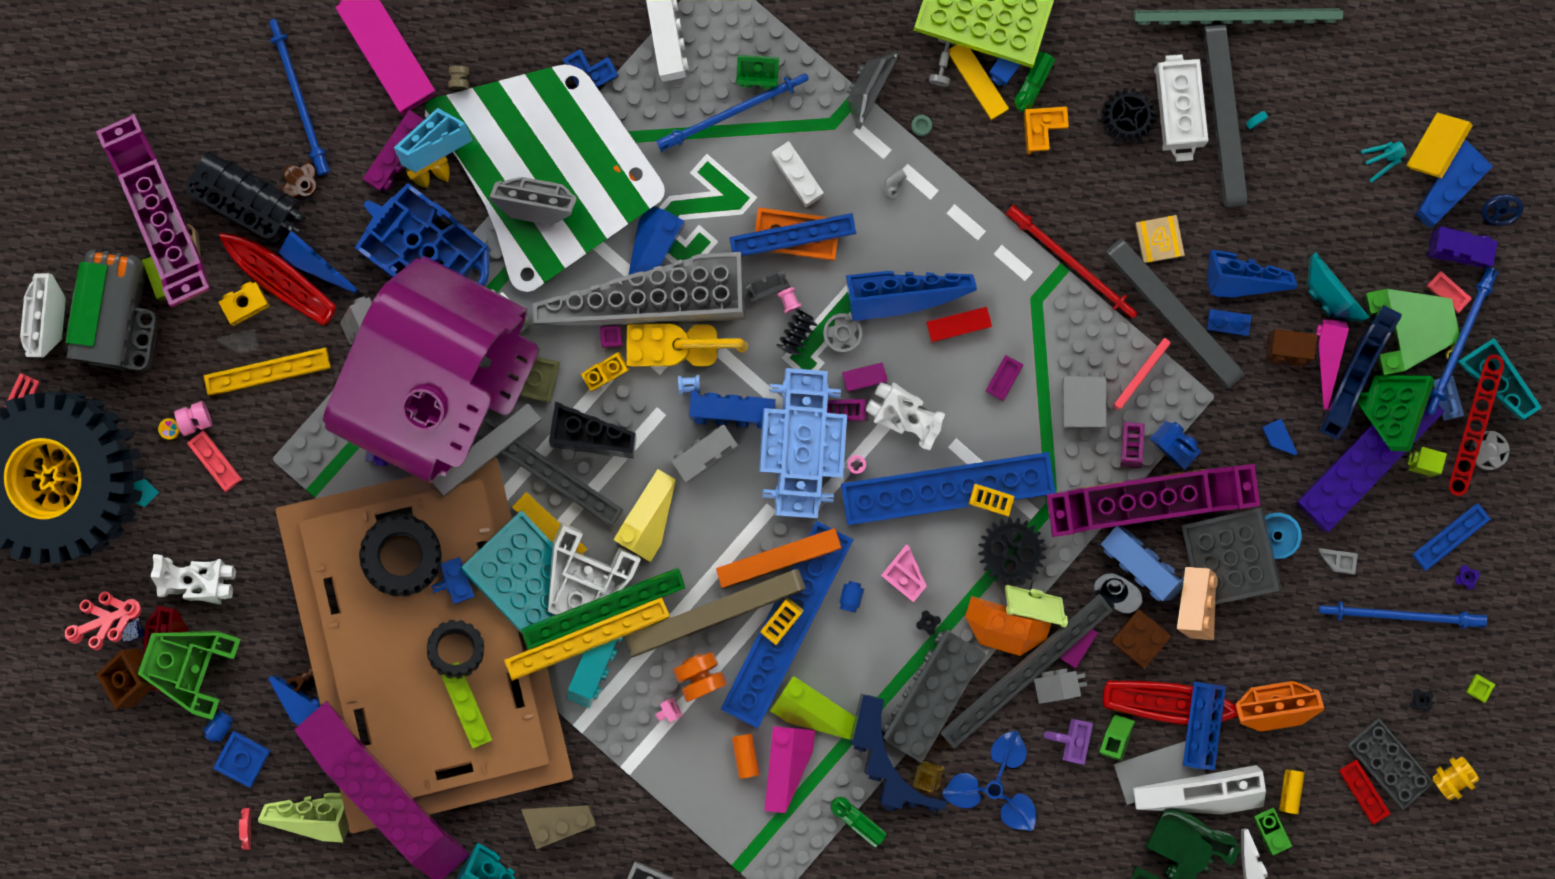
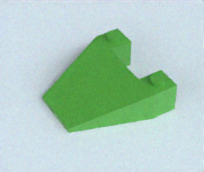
M1392 289L1369 292L1364 296L1369 316L1377 315L1383 305L1402 314L1400 321L1394 328L1399 351L1384 353L1378 356L1381 375L1383 376L1403 373L1458 340L1460 333L1451 298Z
M220 631L152 633L138 675L192 714L213 720L219 699L199 692L212 653L234 659L241 639Z

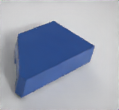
M1282 419L1261 427L1270 447L1291 455L1298 454Z

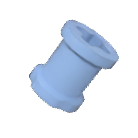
M699 375L687 378L678 376L679 395H682L683 392L698 391V394H700Z

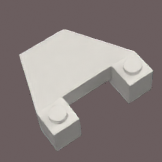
M561 522L552 544L548 612L557 615L623 589L633 578L641 560L640 557L619 547L611 566L576 552L583 534L581 530Z

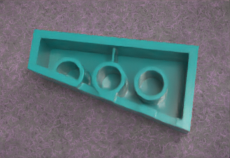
M624 637L583 653L568 688L567 700L589 709L591 708L593 700H597L602 688L599 687L601 681L606 680L610 669L607 666L610 660L614 661L618 650L615 649L617 642H622Z

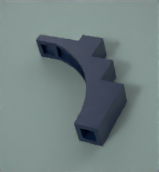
M1383 305L1370 326L1365 329L1357 342L1352 359L1343 371L1339 386L1331 397L1329 408L1326 409L1319 430L1320 432L1336 440L1340 439L1348 426L1358 397L1379 354L1401 319V313Z
M861 693L849 743L854 745V749L866 752V749H869L864 773L869 775L868 779L881 781V778L884 779L878 802L883 805L884 809L895 811L896 808L902 809L903 801H906L905 805L918 807V804L925 805L926 810L938 812L939 809L945 810L946 801L944 799L921 794L908 785L895 770L887 755L882 738L881 714L884 699Z

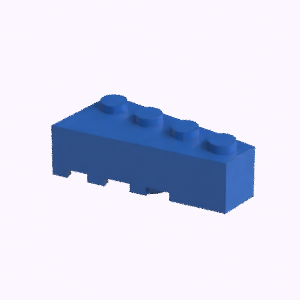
M1465 139L1443 178L1436 177L1415 215L1431 228L1493 166Z

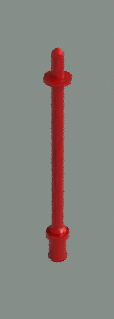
M1014 204L1006 212L1005 215L1018 224L1020 230L1024 229L1032 233L1115 304L1113 310L1119 307L1131 318L1137 316V311L1124 301L1127 297L1126 295L1120 298L1033 224L1030 215L1026 216Z

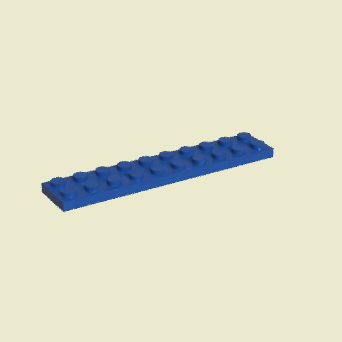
M1049 452L842 483L841 489L847 526L973 507L968 505L974 484L1015 496L1014 500L1055 493ZM979 491L976 502H981L982 491ZM987 493L984 504H989L991 494ZM995 495L993 503H998L999 496Z
M816 521L808 537L831 530L832 528ZM837 531L842 546L841 550L793 565L791 571L799 569L806 590L788 598L804 611L777 645L759 632L721 710L759 728L854 539ZM786 598L773 604L762 628ZM787 606L785 607V609L788 612H790L793 616L795 615V613L792 610H790ZM780 613L779 616L789 623L790 620ZM774 620V623L781 629L785 628L777 620ZM771 626L768 628L776 636L779 635Z

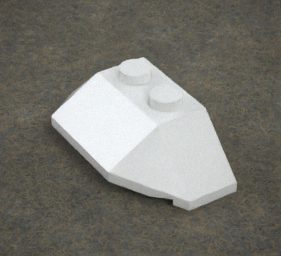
M49 273L34 274L33 281L24 295L20 339L25 349L26 357H45L62 340L66 298L53 275Z

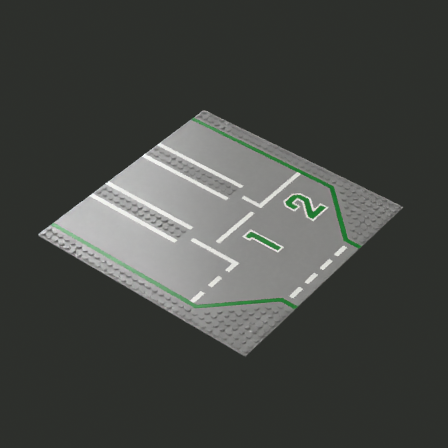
M681 0L678 3L679 11L675 13L676 19L680 18L682 31H679V36L684 39L686 50H683L682 53L683 58L687 57L689 70H686L687 77L662 82L659 76L651 33L617 71L619 77L608 82L600 90L602 96L664 185V197L655 207L663 209L685 222L682 231L662 266L673 264L674 261L681 259L683 261L698 254L732 252L729 237L755 232L758 207L824 217L853 213L857 234L838 238L835 261L774 252L741 257L745 319L669 323L679 326L685 332L693 325H711L717 331V339L741 338L746 341L748 349L745 352H739L736 348L717 349V360L711 366L696 367L685 358L683 362L675 366L628 367V372L591 392L581 376L582 372L597 363H601L617 352H620L627 364V325H621L622 347L601 348L600 326L612 325H534L533 303L557 296L562 297L571 294L570 292L582 291L591 288L590 286L609 283L611 280L627 276L629 274L637 226L642 215L540 287L529 292L518 290L512 285L497 233L490 216H488L473 233L491 249L489 253V277L485 287L494 290L498 294L503 292L510 300L528 309L527 318L531 324L520 335L537 344L540 349L537 357L558 361L560 366L551 403L519 396L514 409L509 414L503 415L488 408L485 417L499 426L528 403L540 416L541 421L522 435L519 440L624 509L613 527H611L502 453L496 456L511 518L518 514L512 506L527 492L560 524L562 522L581 530L583 535L580 542L588 549L583 555L611 566L619 547L630 551L615 542L614 538L657 469L676 479L662 545L651 563L640 557L641 560L633 578L624 587H629L678 567L681 571L685 589L662 597L670 618L791 571L793 566L722 589L716 568L807 538L816 521L832 529L835 528L836 531L854 539L759 728L721 710V707L774 603L636 657H631L623 638L622 642H617L615 649L618 651L614 661L610 660L607 666L610 669L607 678L601 681L599 686L602 688L598 699L593 700L590 709L567 700L568 688L583 653L547 667L557 712L746 879H798L846 824L831 812L832 800L837 797H845L853 806L859 809L884 779L881 778V781L868 779L869 775L864 773L869 749H866V752L855 750L854 745L849 743L850 739L815 730L813 753L786 813L764 811L773 726L812 730L787 723L770 712L791 678L795 676L853 716H856L861 693L884 699L881 714L882 731L886 722L889 724L892 722L894 716L891 714L896 705H902L905 699L902 695L908 686L912 688L916 681L913 679V676L917 669H923L926 661L923 659L929 649L932 651L935 649L937 643L934 641L940 631L944 633L947 629L986 653L974 675L997 650L979 644L965 617L971 596L1008 606L1004 579L997 583L996 575L991 578L989 577L990 569L983 571L987 566L986 563H979L984 559V556L978 555L979 552L983 551V548L979 547L978 544L985 543L981 536H988L987 528L992 531L994 530L992 523L1000 526V519H1003L1006 524L1009 517H1011L1013 523H1015L1017 518H1020V524L1027 520L1028 528L1035 525L1033 532H1041L1037 538L1038 540H1045L1040 546L1047 548V550L1041 552V555H1044L1046 559L1039 560V562L1044 566L1036 567L1039 574L1030 573L1032 580L1024 577L1025 583L1021 584L1018 579L1014 587L1027 590H1041L1044 594L1100 531V529H1093L1071 535L1052 537L1046 495L1014 500L1009 517L973 506L847 526L841 484L1049 452L1055 493L1079 487L1145 478L1164 457V454L1149 440L1150 437L1165 421L1177 422L1184 428V433L1214 399V395L1164 352L1122 409L1116 410L1112 405L1156 349V344L1120 313L1113 310V307L1027 233L1020 230L1013 221L876 103L873 104L861 129H857L847 102L850 95L847 91L851 82L756 0ZM738 55L779 57L778 85L785 83L784 77L786 76L789 80L802 74L809 76L808 81L793 88V94L787 90L685 138L680 146L677 144L661 152L657 145V139L659 140L673 133L672 131L675 129L683 131L770 90L763 89L760 85L744 88L740 84H736ZM788 141L824 192L821 199L805 208L771 157V152ZM634 167L630 170L637 181L642 178L643 172L640 168ZM899 169H902L907 177L898 183V195L895 198H889L884 192L885 180ZM524 268L520 273L521 279L524 281L532 280L534 277L533 270L531 268ZM473 269L467 278L478 282L480 273L477 269ZM776 270L784 271L790 285L789 288H795L794 293L797 301L802 305L799 309L811 315L817 323V326L810 325L813 333H806L809 341H801L805 348H797L801 355L789 354L776 346V344H782L779 340L780 337H787L783 333L784 329L791 330L787 325L788 322L795 323L791 318L792 315L799 314L796 311L785 314V307L777 293L751 303L744 287L748 285L747 282L761 277L764 283L767 281L765 275ZM894 271L895 275H905V272H914V275L926 276V272L935 273L938 276H944L946 273L974 275L977 290L958 299L913 313L858 320L862 327V339L860 344L850 352H836L829 348L824 340V326L832 316L840 313L851 315L846 275ZM983 307L988 308L992 328L931 343L926 325L927 321ZM844 317L847 323L853 322L851 319ZM835 319L829 324L828 327L835 326ZM859 330L854 333L857 340L859 338ZM827 337L829 342L833 345V338ZM847 344L842 347V349L850 348ZM1007 355L1024 366L1005 400L1002 402L986 393L985 390L1004 356ZM484 356L479 367L484 365L489 368L491 359ZM883 362L888 383L885 384L891 386L892 383H896L908 393L919 397L924 402L922 406L928 411L945 413L941 431L930 451L923 449L919 445L920 438L915 433L904 431L903 434H900L887 426L874 422V416L870 413L867 422H847L843 478L822 476L821 492L834 494V498L826 497L827 499H834L833 503H820L818 518L775 515L776 503L774 498H762V494H770L762 493L763 489L775 490L778 473L759 472L762 429L757 428V425L749 424L748 428L736 427V423H728L725 427L737 443L738 449L687 484L672 463L675 454L683 449L686 452L692 447L691 444L699 438L704 439L709 435L708 432L717 427L715 422L707 421L706 425L694 424V420H690L691 392H683L682 395H679L678 376L687 378L699 375L700 394L698 395L717 393L721 397H725V395L742 396V398L747 396L776 399L775 409H782V393H770L769 389L777 388H770L769 386L770 383L782 385L785 368L828 371L827 383L829 388L841 389V393H834L841 394L840 398L828 397V400L866 399L869 402L872 399L881 404L884 398L875 394L878 385L847 393L842 372ZM1067 373H1080V377H1088V373H1101V377H1106V428L1062 429V378L1067 376ZM332 392L273 457L274 462L315 498L414 476L400 468H396L393 464H388L385 467L376 466L374 462H365L366 450L325 429L323 415ZM501 392V394L509 398L511 397L510 394ZM555 401L589 416L597 417L607 423H612L635 432L637 440L634 459L551 448L549 438ZM832 405L833 414H835V405ZM840 405V414H843V405ZM849 405V416H852V405ZM858 405V415H860V405ZM914 414L908 417L911 423L915 424L917 422V417ZM895 416L891 418L894 423L900 422V419ZM1124 422L1145 424L1143 463L1141 468L1120 466ZM1128 430L1127 433H1129V434H1139L1140 431H1131V430ZM475 437L472 446L478 443L481 439ZM1127 439V442H1139V440ZM1127 448L1126 450L1138 451V448ZM854 455L862 456L866 461V468L860 474H852L847 468L848 460ZM855 459L851 463V468L854 467L853 470L857 471L859 467L863 466L862 462L859 463V459ZM1002 502L1001 510L1005 509L1006 502ZM993 503L992 507L996 508L997 503ZM412 507L375 515L376 522L389 515H413ZM1012 531L1009 538L1012 542L1017 543L1020 540V534ZM1002 535V541L1009 548L1007 554L1009 556L1013 555L1019 566L1023 567V563L1015 555L1017 549L1015 547L1011 548L1006 538ZM486 541L478 542L479 550L486 544ZM994 543L992 551L995 554H1001L1003 547L1000 543ZM906 544L910 547L927 585L914 602L881 577L882 573ZM1023 549L1021 556L1025 560H1030L1032 552L1029 549ZM1010 560L1005 561L1004 569L1012 572L1015 568L1014 563ZM1009 580L1007 585L1013 586L1012 581ZM849 581L861 583L860 588L864 589L860 608H857L856 613L840 609L841 604L839 601L844 584H848ZM927 610L931 615L939 616L941 619V623L936 626L935 634L928 635L925 630H919L916 627V623L922 618L923 611ZM713 651L718 665L709 670V673L722 672L727 685L690 702H686L682 689L691 683L690 679L678 682L672 669L682 665V661L700 653L703 656ZM673 697L683 716L671 723L667 718L659 721L655 714L663 710L660 704ZM752 733L760 775L739 779L731 737ZM883 740L887 755L893 767H895L906 753Z

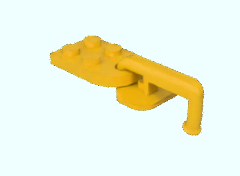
M627 324L628 367L675 366L683 362L685 358L696 367L711 366L717 360V349L736 348L739 352H745L748 349L747 342L741 338L717 339L716 329L708 324L693 325L687 332L674 324Z

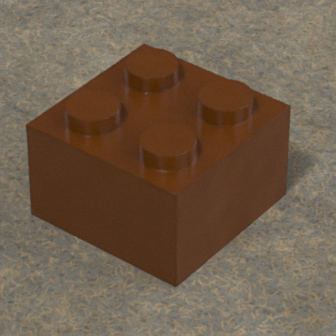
M1274 329L1268 334L1265 359H1271V363L1274 364L1292 362V366L1304 367V364L1306 365L1314 360L1317 334Z
M1137 609L1111 639L1110 643L1140 668L1145 669L1170 639L1171 635L1141 610Z
M139 648L121 650L96 674L115 709L133 708L155 687L138 675L143 659Z

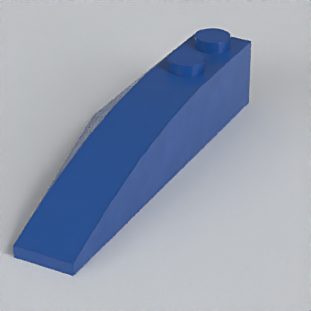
M894 271L846 275L852 321L913 313L950 302L977 290L973 274L946 273L944 276H938L935 273L926 272V276L914 275V272H905V275H895Z

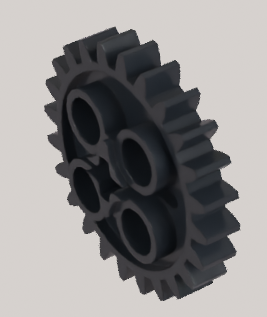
M1009 517L1005 524L1004 520L1000 519V526L992 523L994 530L992 531L987 528L988 536H981L985 543L978 544L979 547L983 548V551L979 552L978 555L984 556V559L979 563H986L987 566L983 571L990 569L989 577L991 578L996 575L997 583L1004 579V585H1007L1009 580H1011L1013 586H1015L1019 579L1021 584H1024V577L1032 580L1030 573L1037 575L1039 572L1036 567L1044 566L1039 560L1046 559L1044 555H1041V552L1047 550V548L1040 546L1045 540H1038L1037 537L1041 532H1033L1035 525L1028 528L1027 520L1020 524V518H1017L1015 523H1013L1011 517ZM1012 531L1020 534L1019 542L1014 543L1010 540L1009 535ZM1002 535L1006 538L1011 548L1015 547L1017 549L1015 555L1023 563V567L1019 566L1013 555L1009 556L1007 554L1009 548L1002 541ZM994 543L1002 545L1003 551L1001 554H995L992 551ZM1023 549H1029L1032 552L1030 560L1022 558L1021 552ZM1010 560L1014 563L1015 568L1012 572L1004 569L1005 561Z

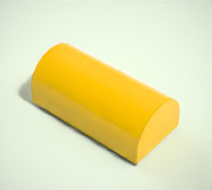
M1285 770L1280 811L1299 814L1305 772Z

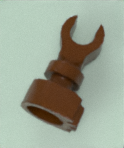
M311 664L308 666L309 671L305 670L299 677H292L287 680L286 684L292 681L297 682L298 686L293 691H299L304 683L312 681L314 675Z

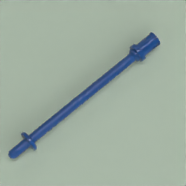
M271 19L270 26L274 37L270 39L271 44H277L312 149L309 154L310 159H313L317 175H326L330 173L325 158L326 152L325 149L319 147L284 42L288 39L287 34L282 35L278 21Z
M802 74L791 80L786 76L784 77L785 83L683 131L675 129L672 131L673 133L659 140L657 139V145L661 152L677 144L680 146L685 138L787 90L793 94V88L808 81L809 76Z
M1486 267L1481 281L1476 285L1478 294L1436 390H1431L1430 396L1432 400L1427 409L1430 415L1435 414L1440 401L1447 400V395L1444 394V391L1485 296L1493 291L1492 286L1498 275L1497 270L1493 273L1494 268Z
M1338 602L1337 606L1322 605L1318 608L1321 614L1337 615L1338 620H1342L1343 615L1455 623L1461 626V628H1486L1487 626L1486 615L1468 614V612H1462L1459 615L1351 608L1344 607L1343 602Z

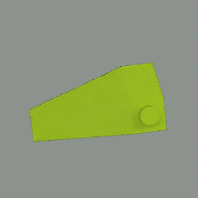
M795 676L791 678L770 712L787 723L846 739L851 737L855 716Z

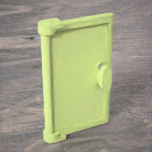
M1010 585L1005 586L1008 605L1006 612L1008 615L1014 614L1058 624L1061 627L1067 626L1068 619L1064 613L1062 597L1044 594L1043 591L1036 589L1027 590Z

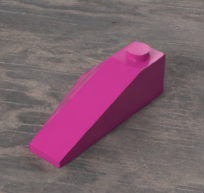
M1323 320L1321 325H1317L1315 334L1318 337L1324 409L1329 408L1349 330L1346 321Z

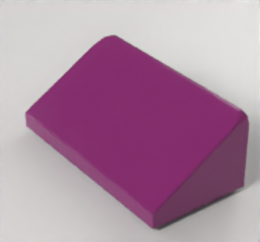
M883 362L842 372L847 393L876 386L880 382L888 383Z

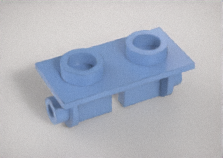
M1451 376L1444 391V394L1447 395V400L1440 401L1439 406L1445 411L1442 414L1443 421L1464 416L1454 376ZM1437 379L1434 382L1435 390L1439 384L1440 379Z

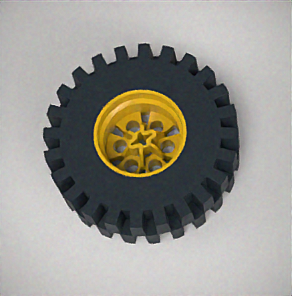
M59 391L27 394L22 398L6 401V407L0 408V550L12 548L11 557L18 560L30 558V563L34 564L51 562V564L86 557L91 555L92 552L109 546L108 540L119 538L125 531L120 525L133 520L136 512L129 508L130 504L139 502L142 497V491L134 489V482L143 480L144 472L143 469L134 470L132 460L141 458L139 448H128L126 441L134 437L129 428L118 429L116 424L121 418L115 412H103L105 404L98 400H85L86 395L65 394V392ZM47 444L49 455L45 453L42 446ZM60 450L64 454L63 460L58 456ZM28 469L36 472L34 476L28 477ZM74 484L78 486L76 493L73 491ZM55 493L60 496L59 502L55 500ZM46 494V496H45V498H44V500H43V502H42V504H41V503L38 501V499H39L42 495Z

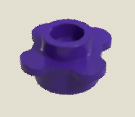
M1463 565L1460 567V574L1455 578V582L1458 585L1466 586L1469 590L1474 589L1480 573L1477 570L1469 569L1467 565Z

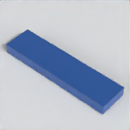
M1476 503L1415 551L1412 556L1423 570L1426 571L1490 521L1491 518L1479 503Z

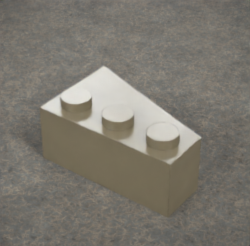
M590 805L521 809L536 849L597 825Z

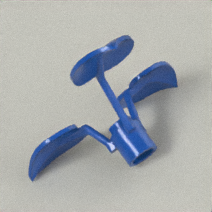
M1011 731L1003 734L992 746V760L1002 763L996 780L990 781L987 787L983 788L978 787V780L973 775L960 773L951 779L942 792V796L951 804L961 808L976 806L981 800L978 791L987 793L992 799L1000 797L1008 801L1001 808L1002 821L1011 828L1032 831L1036 822V810L1032 800L1022 793L1016 794L1011 800L1003 794L1004 786L1000 781L1005 765L1010 768H1016L1022 765L1026 759V746L1019 732Z

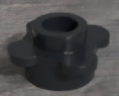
M926 610L922 612V618L916 623V627L919 630H925L928 635L935 634L936 626L941 623V619L939 616L931 615Z
M1415 689L1413 691V701L1410 703L1413 709H1423L1425 712L1430 711L1434 697L1431 691L1422 692L1420 689Z

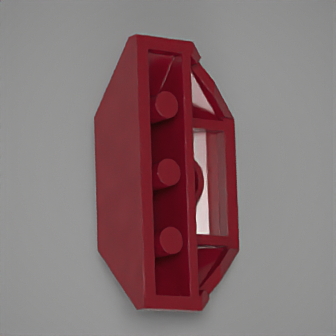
M165 606L156 607V611L146 622L143 656L152 633L189 631L177 609ZM154 687V688L152 689L153 691H157V692L163 693L162 691H160V690H159L158 688H156V687Z

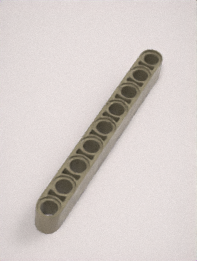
M795 569L625 636L624 639L631 657H636L806 590L799 569Z

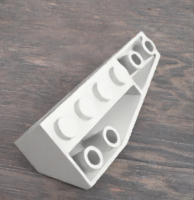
M1255 765L1133 788L1137 810L1164 811L1167 809H1178L1188 813L1223 815L1264 807L1266 789L1263 771Z

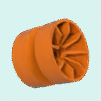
M713 651L703 656L700 653L682 661V665L672 669L678 682L690 679L691 683L682 689L686 702H690L727 685L722 672L709 673V670L718 665Z

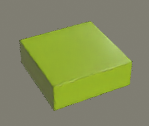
M1475 674L1466 693L1486 703L1495 684Z

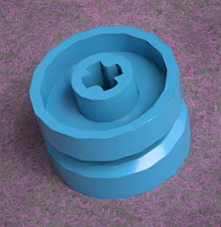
M1279 512L1266 514L1265 519L1274 558L1282 559L1294 554L1299 548L1302 539L1301 528L1297 521L1290 515ZM1275 532H1280V539L1274 538Z

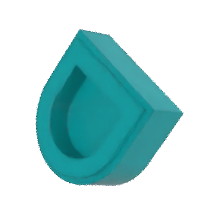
M1262 111L1249 119L1246 125L1251 130L1266 121L1268 116L1265 111Z

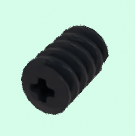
M796 309L795 311L799 315H792L791 317L795 323L788 322L787 325L791 330L784 329L783 333L787 337H780L779 340L782 344H776V346L789 354L801 355L797 348H805L801 341H809L806 333H813L810 325L817 326V323L811 315Z

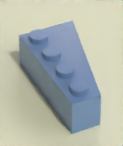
M1116 526L1101 543L1105 548L1103 551L1110 558L1113 559L1115 557L1120 562L1119 566L1127 573L1130 571L1135 575L1134 580L1143 587L1147 586L1151 590V596L1156 600H1173L1182 590L1184 577L1179 579L1174 574L1175 569L1164 562L1160 563L1158 561L1159 557L1154 551L1149 548L1143 549L1144 543L1124 526Z

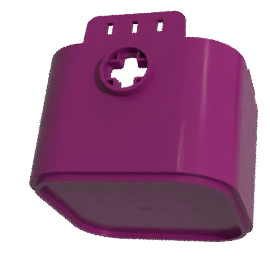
M423 256L421 259H415L381 288L369 307L323 415L325 429L429 484L440 474L446 476L453 467L462 465L466 460L488 408L506 415L516 405L539 354L537 344L520 335L528 309L426 256ZM519 355V356H521V357L527 359V361L524 362V361L518 359L517 356ZM484 356L491 359L489 368L484 365L479 367ZM512 373L513 375L519 377V379L516 380L510 377L509 374ZM501 391H504V392L510 394L511 397L509 398V397H507V396L501 394Z

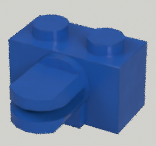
M1165 421L1149 440L1174 465L1185 470L1201 450L1196 446L1198 443L1195 439L1183 433L1184 428L1177 422Z

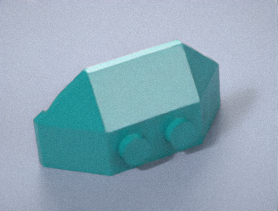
M1314 253L1309 257L1308 294L1313 300H1318L1321 303V309L1328 317L1331 316L1333 319L1363 322L1368 319L1369 315L1362 309L1320 256Z

